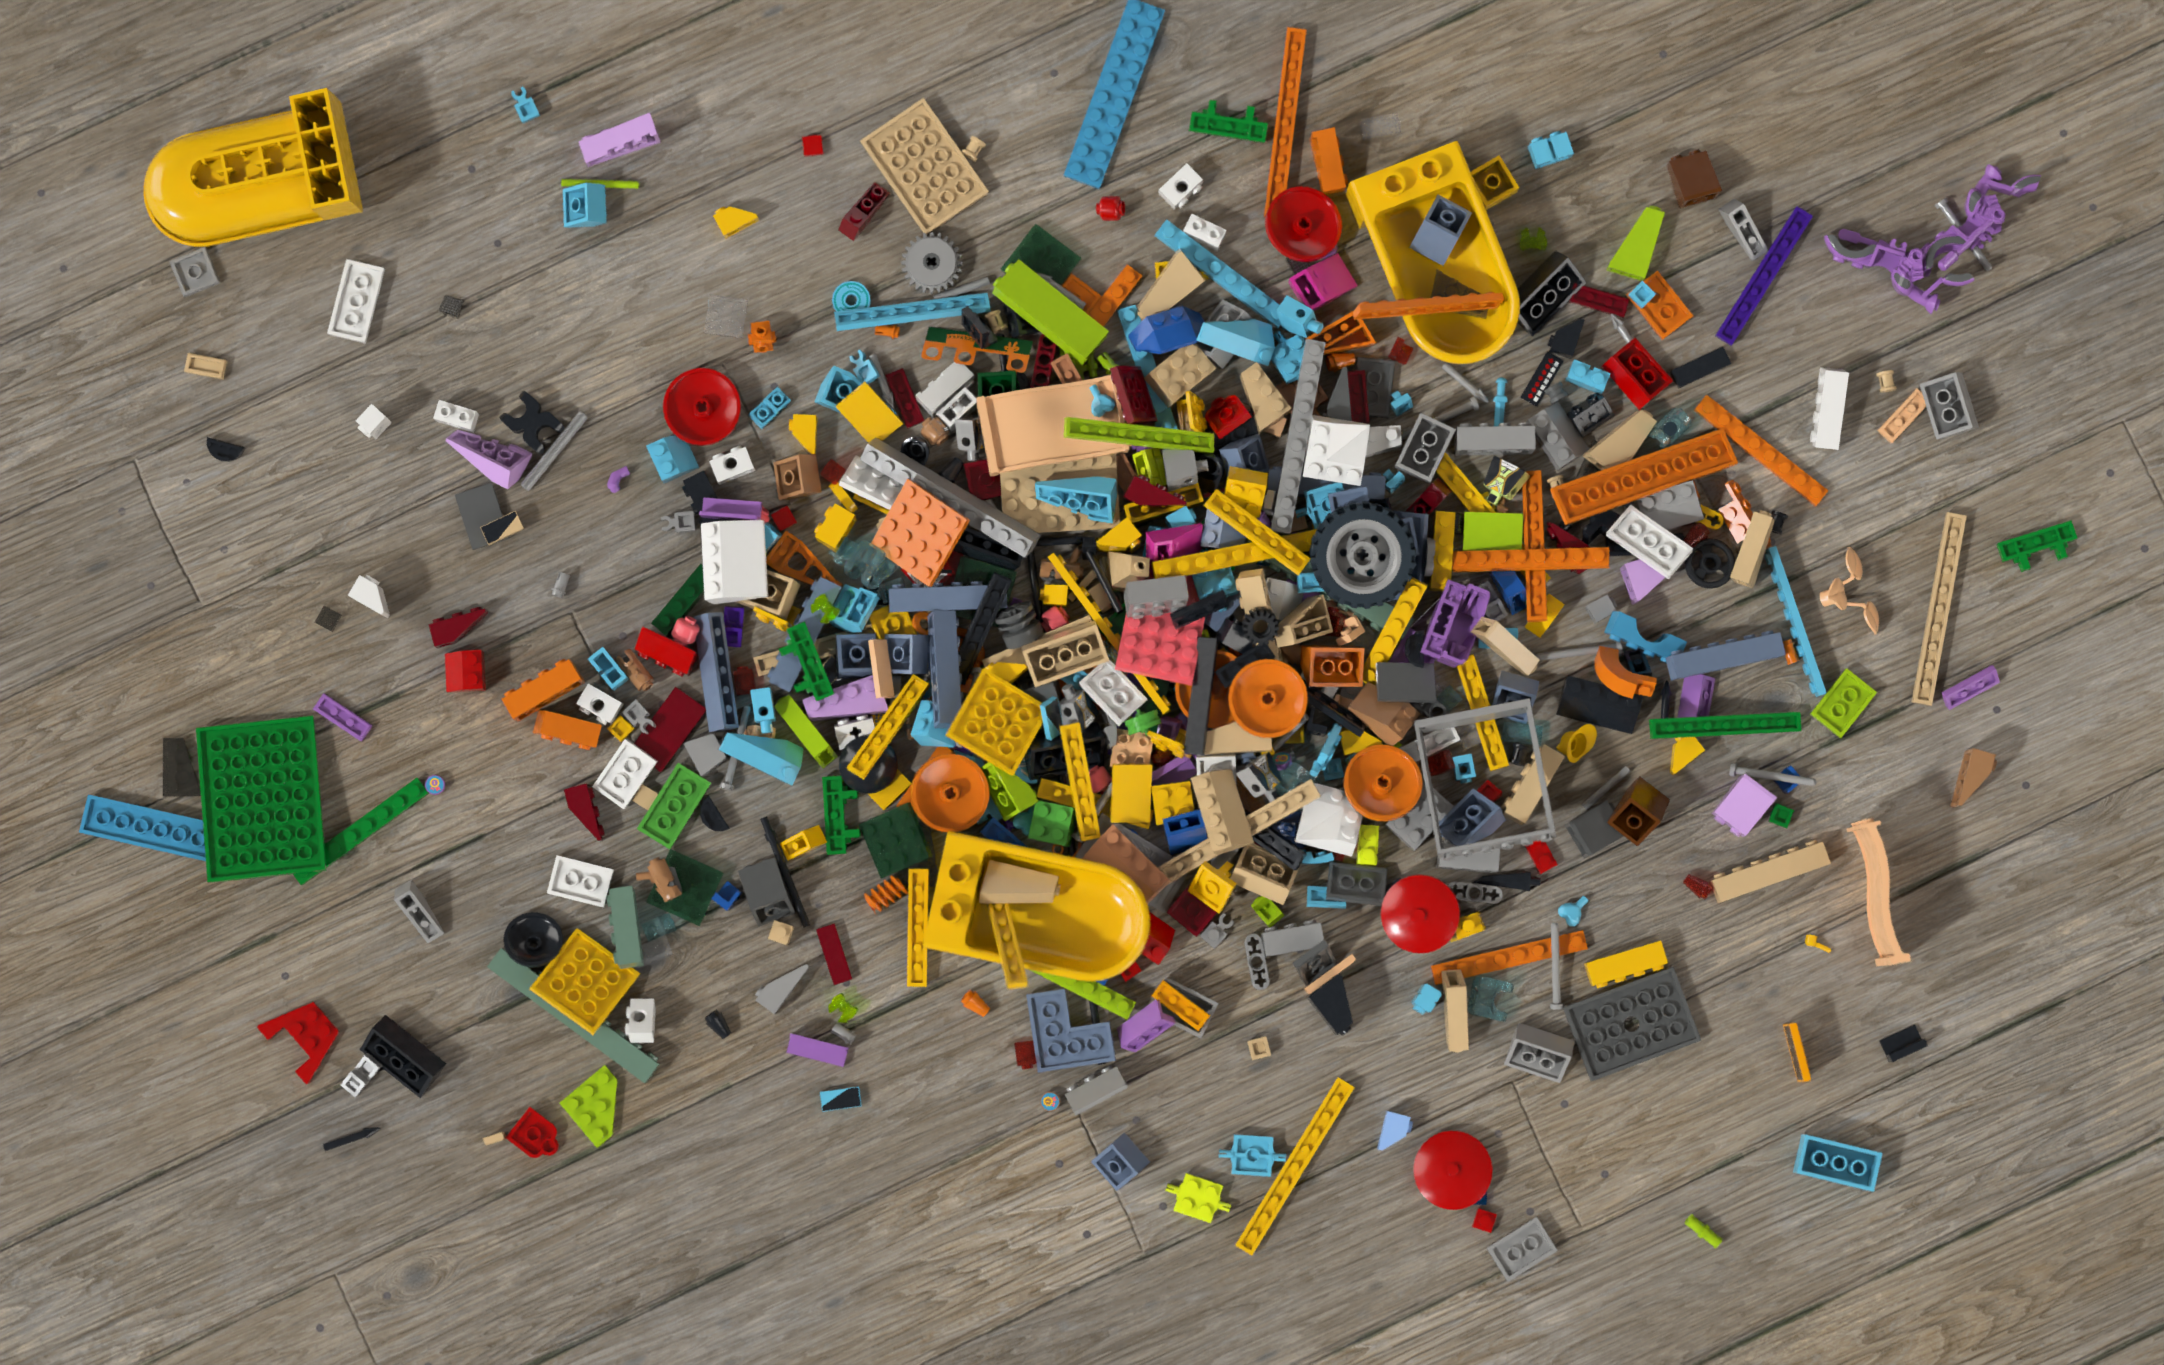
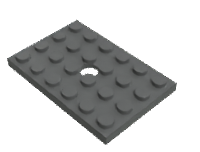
M1674 967L1563 1007L1590 1081L1701 1041ZM1630 1016L1636 1017L1639 1021V1027L1634 1032L1627 1031L1624 1026L1626 1018Z

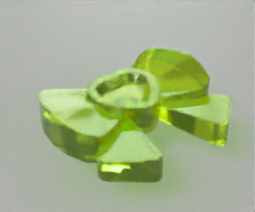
M1539 227L1537 237H1530L1528 228H1525L1521 231L1522 236L1519 243L1521 250L1538 248L1545 251L1547 247L1546 232Z
M825 593L819 595L814 603L811 604V613L819 609L825 613L820 623L828 624L840 614V609L834 607L828 601Z
M843 993L837 994L828 1005L829 1013L838 1008L840 1012H843L838 1020L840 1023H847L858 1012L857 1007L851 1006L845 1000Z

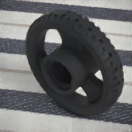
M1707 538L1691 546L1693 552L1685 560V570L1693 583L1702 588L1713 589L1721 587L1731 579L1730 576L1735 565V556L1727 544L1718 539ZM1712 546L1723 550L1728 561L1721 562L1720 557L1711 552ZM1700 550L1703 554L1699 562L1700 569L1693 570L1692 558L1695 552ZM1706 559L1714 561V568L1706 566ZM1717 570L1724 573L1720 580L1714 582L1704 581L1705 574H1713Z

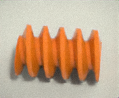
M890 875L891 882L883 880L884 887L877 884L878 891L870 889L871 896L864 893L865 900L875 914V909L880 912L883 911L882 904L889 907L888 900L895 903L894 896L902 898L901 891L908 894V891L898 877L895 878Z

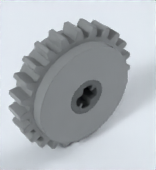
M931 232L930 237L923 233L922 239L916 236L917 241L913 242L911 240V247H905L908 253H902V257L906 259L901 261V265L906 266L902 269V272L908 273L905 275V279H911L909 285L916 284L915 289L919 290L921 287L923 293L927 289L930 290V294H933L936 289L938 293H941L940 288H944L947 291V285L953 286L952 280L959 279L956 273L962 272L958 268V266L963 265L962 261H958V259L962 258V255L956 254L959 248H953L954 241L948 243V236L942 239L941 233L937 237H934L933 232ZM929 260H930V261L936 260V261H935V265H936V266H933V265L928 266V265H929V264H928V261H929Z

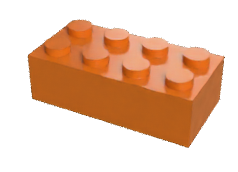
M564 658L555 663V668L551 670L547 668L538 673V678L534 680L530 678L521 683V688L517 690L513 688L504 693L505 697L501 700L511 717L519 722L584 684L585 681L574 662Z

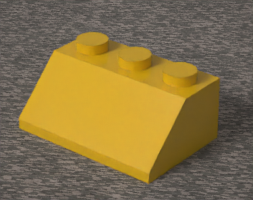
M1126 517L1096 542V549L1098 552L1127 554L1130 551L1132 554L1141 547L1142 535Z

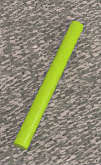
M561 179L562 187L594 183L605 185V188L639 189V181Z

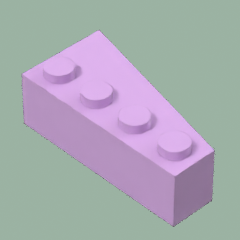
M649 112L613 128L605 129L596 135H587L579 141V145L585 162L590 167L658 144L661 141Z
M873 675L834 688V695L817 702L814 696L803 699L810 721L851 718L865 714L871 716L885 714L888 710L885 698H876Z

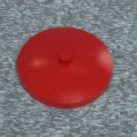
M1301 186L1289 188L1274 198L1266 213L1265 228L1270 242L1282 255L1295 261L1312 262L1327 256L1337 245L1342 232V220L1338 208L1327 195L1316 189Z
M696 368L680 374L669 385L663 400V414L668 427L679 439L696 446H708L724 440L735 429L741 414V400L736 387L724 374L713 369Z
M1423 874L1411 875L1399 880L1386 893L1381 907V921L1387 936L1401 949L1419 954L1430 953L1446 945L1454 936L1460 921V907L1456 895L1442 880Z
M1445 1131L1432 1136L1421 1146L1414 1161V1178L1419 1191L1430 1203L1443 1209L1459 1210L1474 1205L1485 1195L1492 1180L1493 1169L1488 1151L1478 1139L1461 1131Z

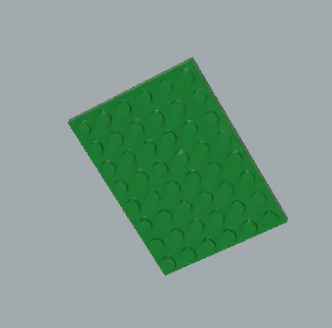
M314 716L196 728L207 882L215 883L327 871Z

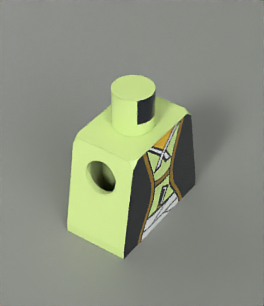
M1494 455L1484 480V486L1491 490L1486 500L1493 505H1497L1501 496L1512 500L1529 479L1530 475L1526 471Z

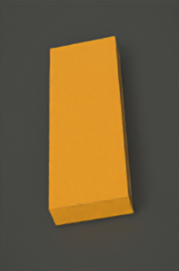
M1164 980L1151 995L1197 1031L1201 1029L1210 1017L1208 1013Z

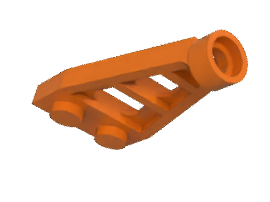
M787 530L766 557L768 566L787 577L812 586L815 580L807 577L806 573L811 566H815L822 572V578L841 587L843 586L841 582L834 579L807 546ZM795 552L801 553L807 561L803 570L797 571L788 566V562Z

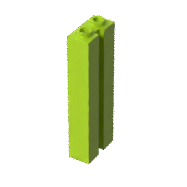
M1018 259L1015 264L1010 263L1005 270L1006 274L1003 277L999 276L993 283L994 290L992 294L1083 366L1106 339L1109 331Z

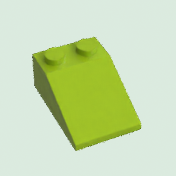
M990 762L981 767L988 781L989 794L1004 821L1013 818L1039 802L1035 791L1017 775L1011 776Z

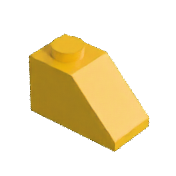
M725 206L721 207L713 215L725 239L759 221L755 213L731 206L728 208Z
M793 414V419H789V431H792L793 436L809 454H816L817 416Z
M1045 585V588L1040 590V600L1043 601V605L1067 606L1068 585Z
M1547 594L1548 621L1527 622L1524 628L1540 638L1565 604L1551 594Z
M992 662L986 669L1012 684L1028 670V666L996 662L994 664Z
M1343 727L1341 728L1342 732L1339 733L1342 736L1340 745L1343 756L1358 753L1370 746L1382 745L1381 740L1365 731L1359 737Z
M1695 737L1675 738L1677 742L1672 747L1671 775L1676 774L1705 751Z
M817 825L786 839L780 845L787 861L822 846L827 841L820 825Z

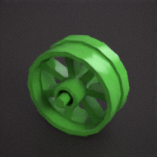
M1138 709L1136 710L1138 714L1134 718L1124 721L1129 735L1141 731L1142 733L1145 732L1146 736L1151 727L1162 723L1157 715V709L1148 713L1141 712Z

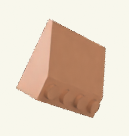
M1113 824L1082 858L1113 866L1127 874L1141 889L1147 905L1170 882Z

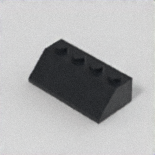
M1555 250L1517 288L1520 298L1518 324L1532 337L1587 283L1567 256ZM1574 283H1577L1578 285L1572 289Z
M1568 675L1565 677L1556 715L1632 734L1644 695L1634 694L1633 698H1628L1617 694L1603 684Z
M1098 722L1090 723L1081 732L1088 769H1092L1096 765L1098 767L1104 766L1105 735ZM1045 732L1037 733L1024 756L1029 780L1068 773L1061 734L1052 740L1046 739Z
M387 1015L372 1027L359 1049L364 1054L369 1053L382 1064V1068L419 1098L425 1094L447 1064Z

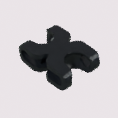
M522 391L519 398L526 405L524 415L520 418H514L507 413H503L499 418L514 433H523L522 437L525 443L538 454H542L545 451V447L538 440L540 430L550 427L560 433L565 427L550 412L545 411L541 413L542 408L538 401L526 391Z

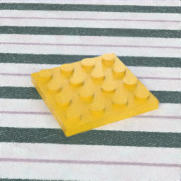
M983 668L945 736L1013 776L1043 723L1040 704L1042 703L988 669Z
M576 928L561 947L558 955L550 961L529 990L594 1035L640 976V973L632 967L621 969L618 964H615L613 953Z

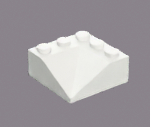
M1312 415L1302 468L1303 477L1361 486L1370 424Z
M1314 783L1321 797L1302 808L1295 842L1352 856L1358 839L1362 815L1349 803L1344 790Z

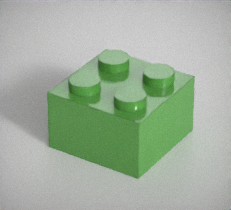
M1038 800L1039 802L1034 807L1028 838L1070 847L1071 835L1074 832L1076 823L1075 808Z

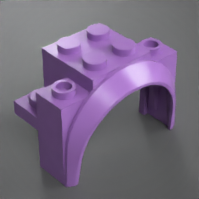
M1448 579L1441 598L1435 606L1420 653L1433 657L1438 662L1453 668L1466 663L1476 640V636L1471 633V630L1480 618L1484 617L1490 592L1472 584L1465 586Z

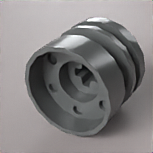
M1031 601L1013 604L997 613L995 622L999 624V631H1005L1002 638L1007 649L1020 648L1036 641L1044 634L1040 621L1033 619L1036 616V612L1032 610L1033 605Z

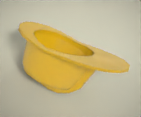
M1585 724L1576 731L1564 733L1556 749L1566 756L1568 761L1576 763L1593 748L1597 738L1595 726Z

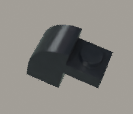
M1607 510L1591 516L1590 523L1582 531V541L1589 545L1598 535L1602 534L1613 543L1614 541L1606 536V532L1618 520L1620 515L1614 511Z

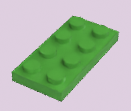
M677 763L637 827V830L671 850L712 783Z

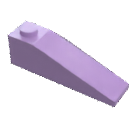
M456 430L446 438V442L486 477L506 489H509L519 481L532 457L531 452L517 445H501L495 439L486 441L481 439L480 435Z

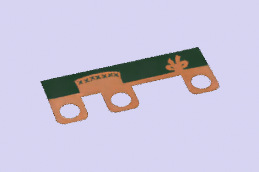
M928 327L921 357L938 361L941 359L944 346L957 348L954 362L963 365H972L974 363L976 351L1009 355L1006 369L1023 373L1027 368L1033 341L996 336L998 338L997 343L981 349L968 332ZM934 347L938 349V355L929 357L926 354V350ZM968 352L971 355V359L963 362L959 360V354ZM1019 359L1023 361V367L1014 369L1011 366V362Z

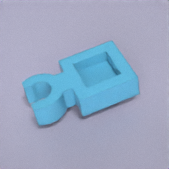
M522 86L521 96H516L514 91L511 94L519 102L514 106L521 122L524 124L539 117L540 114L532 97L526 99L527 92Z
M858 350L860 355L858 360L852 355L849 356L850 361L857 365L853 371L861 383L866 381L869 384L880 377L872 361L870 359L866 360L865 353Z

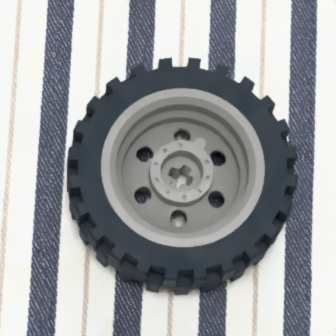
M1362 501V503L1351 502L1348 503L1349 505L1340 506L1331 514H1327L1323 522L1317 526L1316 533L1311 540V568L1320 587L1338 603L1356 609L1357 607H1363L1364 609H1371L1370 607L1372 606L1380 607L1384 605L1383 603L1394 600L1399 592L1402 593L1405 590L1407 582L1411 581L1412 572L1416 566L1414 539L1403 520L1389 508L1387 509L1380 504L1368 503L1366 501ZM1353 533L1359 535L1357 541L1352 540L1351 535ZM1374 535L1378 537L1376 543L1371 542V537ZM1341 549H1345L1347 551L1346 556H1341L1339 554ZM1364 549L1367 556H1363V559H1360L1357 553ZM1382 553L1385 554V560L1380 561L1378 558L1379 555ZM1349 567H1353L1355 569V572L1353 574H1349L1347 572V569ZM1369 569L1374 571L1373 576L1367 575Z

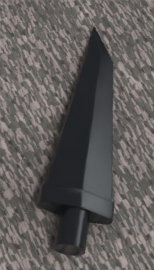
M1531 872L1482 876L1472 883L1530 891L1531 885L1540 886L1541 878H1531Z

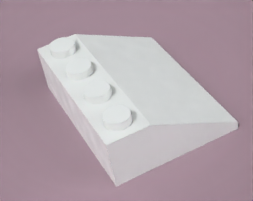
M764 520L702 523L705 600L712 604L768 597Z

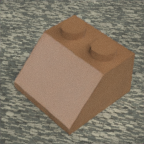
M798 454L773 462L779 500L801 498L821 493L816 454Z

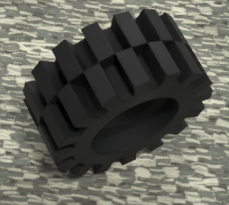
M1258 607L1255 608V611L1249 610L1250 614L1246 613L1245 619L1242 621V628L1249 642L1252 641L1255 645L1258 643L1259 646H1263L1262 643L1264 642L1266 645L1269 644V640H1275L1274 636L1277 637V630H1279L1275 614H1272L1271 610H1266L1264 607L1261 610ZM1258 620H1264L1268 623L1267 629L1262 633L1253 630V625Z

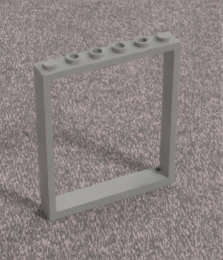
M1530 698L1414 721L1439 859L1447 861L1460 855L1469 857L1473 856L1476 852L1490 853L1497 848L1510 849L1514 847L1513 845L1518 844L1527 846L1533 844L1534 841L1548 842L1556 837ZM1527 713L1549 829L1444 849L1423 733Z

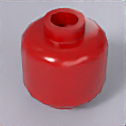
M1103 196L1100 202L1096 204V213L1100 215L1103 221H1119L1125 215V202L1119 196Z

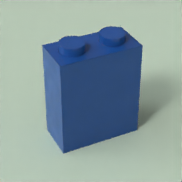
M1200 810L1163 819L1166 840L1171 855L1185 852L1207 839L1206 827Z

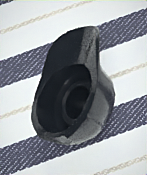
M914 436L903 441L900 452L925 466L930 455V448L925 439Z
M1208 453L1201 455L1196 460L1207 459L1208 471L1197 472L1198 484L1201 490L1213 493L1218 489L1220 480L1224 475V464L1218 455Z

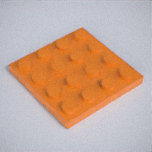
M907 479L870 546L927 586L932 587L970 519L913 480Z

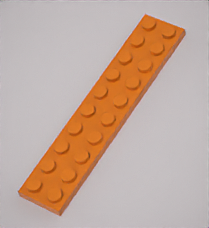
M1722 428L1552 487L1550 491L1564 524L1568 525L1659 493L1675 485L1736 466L1738 461Z

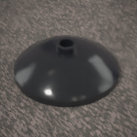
M864 735L851 740L844 747L839 759V770L844 782L850 788L860 793L871 794L882 791L891 784L897 773L898 761L894 749L889 744L864 780L848 771L847 766L869 737V735Z
M538 912L525 913L513 919L507 926L503 938L504 948L508 956L517 964L525 967H540L550 963L560 952L563 944L562 931L558 923L546 914ZM531 944H536L537 946H536V947H531L530 945H531Z

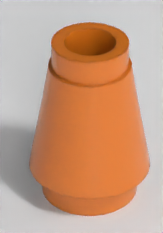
M1331 353L1330 356H1326L1328 371L1337 372L1343 367L1356 363L1354 353Z
M968 990L960 1001L964 1004L963 1007L982 1017L990 1010V1007L976 991Z

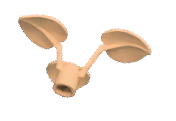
M1849 546L1847 547L1845 560L1851 576L1843 582L1840 578H1835L1829 590L1820 592V601L1824 607L1835 604L1840 610H1845L1847 606L1863 607L1865 620L1874 635H1877L1879 614L1875 605L1871 601L1867 602V604L1847 602L1844 585L1854 578L1860 580L1863 572L1859 556Z

